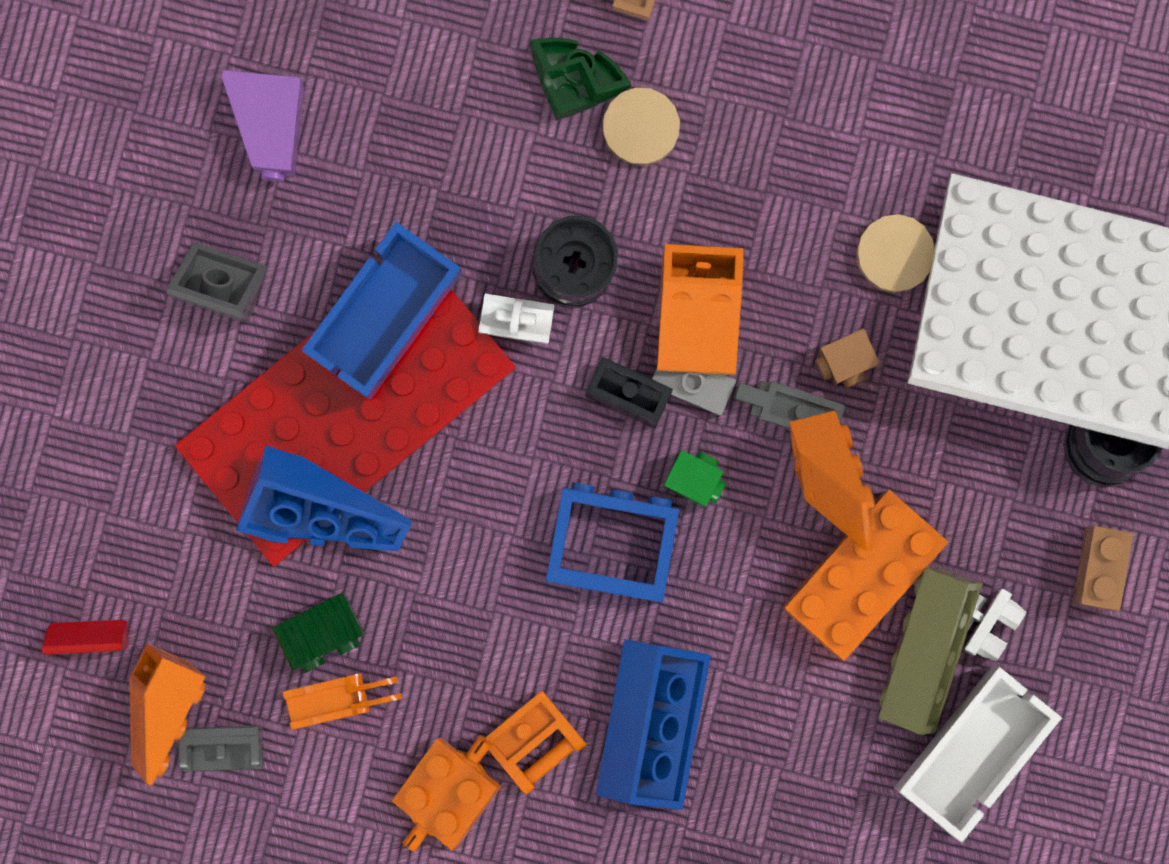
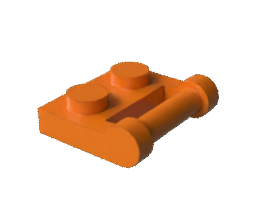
M543 690L485 737L486 741L492 743V747L489 748L490 753L526 795L536 788L534 784L575 749L579 752L587 745ZM559 729L565 738L523 772L516 763Z

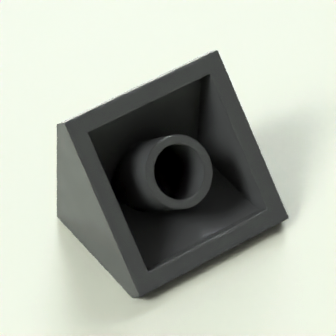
M194 242L168 285L167 294L175 300L249 324L266 275L267 266Z

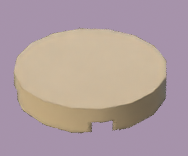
M633 88L622 92L610 102L604 115L603 135L607 147L618 159L626 163L636 164L637 166H648L660 162L672 152L679 137L680 119L675 106L664 94L651 88Z
M899 214L883 216L871 223L859 239L856 251L858 268L863 276L879 290L891 293L909 291L922 283L930 273L934 254V242L926 227L914 218Z

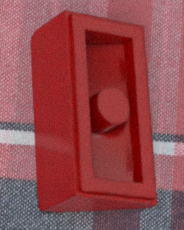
M126 620L52 623L47 628L42 645V653L47 655L126 650V648H129L128 623Z

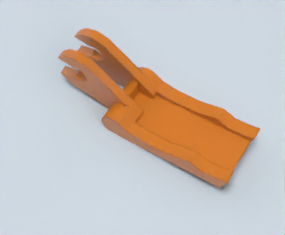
M359 673L283 691V697L286 699L291 720L289 723L290 728L294 730L370 712L369 706L402 699L401 693L367 700L365 692L366 689L396 683L398 678L395 676L364 684L362 674Z

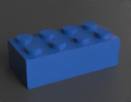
M398 222L393 224L375 249L378 257L384 260L379 266L377 261L369 257L302 349L306 355L332 374L336 375L340 369L338 377L369 400L372 399L463 274L458 265Z

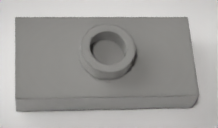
M657 369L652 378L659 383L673 388L671 396L720 417L737 381L723 374L657 371Z

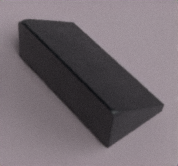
M602 357L586 390L585 397L647 426L656 428L673 388Z

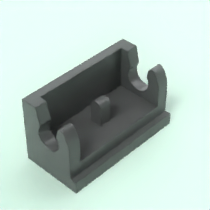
M262 725L186 728L179 740L180 769H183V772L263 769Z

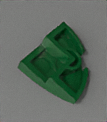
M547 37L530 40L529 46L545 97L556 120L601 104L626 91L631 86L628 77L622 69L601 51H597L595 56H593L587 50L577 49L578 41L567 38Z

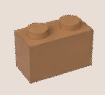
M1099 526L1085 527L1072 604L1109 611H1120L1134 533Z

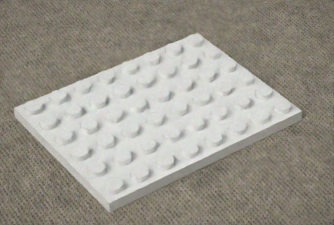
M951 173L947 184L908 384L1169 449V228Z

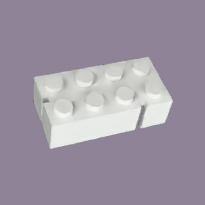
M997 666L990 667L894 787L895 790L960 842L965 840L985 815L973 807V804L979 801L982 805L990 808L1062 718L1035 695L1026 693L1027 689Z

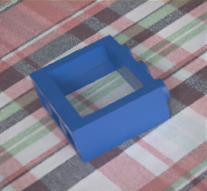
M572 482L571 489L563 488L546 582L663 603L679 509L671 508L672 500L649 496L648 503L633 501L634 493L610 489L609 496L594 494L595 486ZM572 502L665 519L653 585L560 568Z

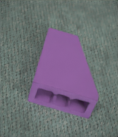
M222 70V80L252 168L256 173H261V179L282 182L285 180V176L295 177L305 86L302 79L299 77Z

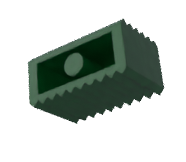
M345 592L272 627L292 671L301 667L304 674L325 664L323 656L336 649L341 656L361 646L358 638L366 635Z

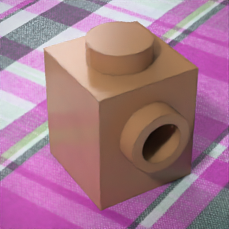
M864 328L821 347L817 351L820 358L815 360L824 381L830 379L833 386L843 382L845 389L867 380L864 372L880 365Z

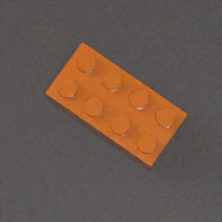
M891 490L883 491L875 500L874 508L871 509L876 524V532L871 533L872 550L865 551L845 534L781 607L817 641L842 661L849 657L921 575L925 568L929 566L949 543Z

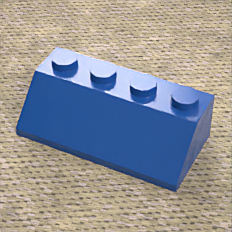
M624 639L596 796L631 805L683 810L711 655Z

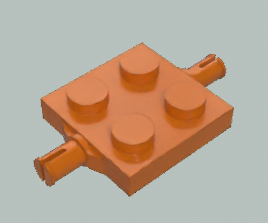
M479 735L467 753L456 750L442 737L436 739L394 797L392 802L407 813L413 823H415L408 836L402 841L405 847L409 846V850L416 852L427 834L436 837L450 850L457 849L502 786L488 776L479 763L489 748L492 747V743L486 741L485 737Z

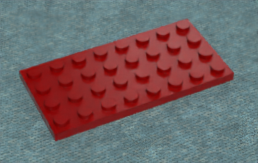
M451 289L371 400L338 377L340 369L334 375L302 351L315 333L314 331L178 442L175 447L237 523L253 473L265 445L304 457L366 493L511 374L516 367L490 335L479 333L480 323ZM247 534L273 567H276L309 540L289 537L288 543H281Z

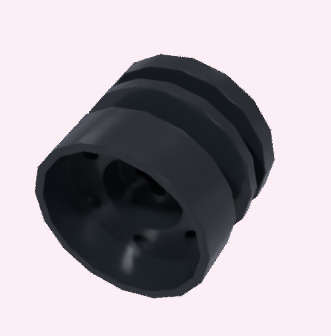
M570 215L555 220L543 231L533 256L532 274L538 290L547 300L561 307L580 308L594 303L606 292L617 268L618 249L613 235L602 223L587 216ZM571 258L578 259V266L582 267L578 268L575 274L568 272L569 266L564 264L569 263Z
M1071 424L1066 430L1063 442L1066 461L1074 474L1086 483L1101 488L1117 487L1130 480L1153 464L1162 452V447ZM1106 440L1111 444L1109 449L1103 445Z

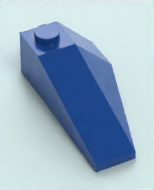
M265 445L253 473L236 531L272 542L288 543V538L290 537L311 539V545L324 546L325 540L345 541L351 548L399 551L411 527L412 520L306 458Z

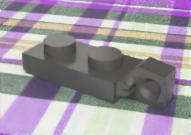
M760 381L758 389L739 383L733 398L734 400L751 405L750 415L790 429L789 422L831 411H836L839 422H841L846 406L773 381L770 383Z

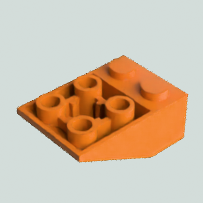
M665 244L661 264L657 371L736 374L744 248Z
M836 411L789 422L795 472L805 501L865 551L872 550L871 533L876 532V524L871 511L874 508V501L869 485L863 486L860 478H863L860 458L858 454L852 455L849 449L853 447L848 425H840Z
M146 643L129 678L131 766L146 784L152 786L156 777L160 778L168 767L170 760L168 752L174 740L179 741L186 730L188 720L185 717L191 705H196L204 693L205 683L203 681L205 676L189 661L149 643Z

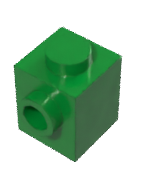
M681 450L663 487L705 508L709 501L717 503L726 482L720 480L724 471L716 468L719 463L718 460L700 451L694 457Z

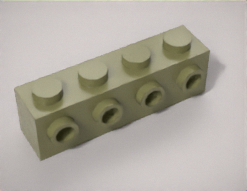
M925 568L924 573L918 577L915 584L914 592L917 596L913 609L908 612L903 622L904 638L901 647L895 651L891 661L893 673L889 684L885 686L881 693L879 704L882 708L878 718L920 735L936 733L983 583L943 568Z

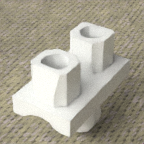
M485 294L479 333L549 344L555 305Z
M1003 588L999 590L985 614H982L980 610L987 599L979 595L969 628L974 621L978 622V625L964 646L963 651L971 656H975L977 653L995 662L999 659L1007 643L989 633L993 625L998 620L1015 631L1027 613L1010 599L1011 593Z

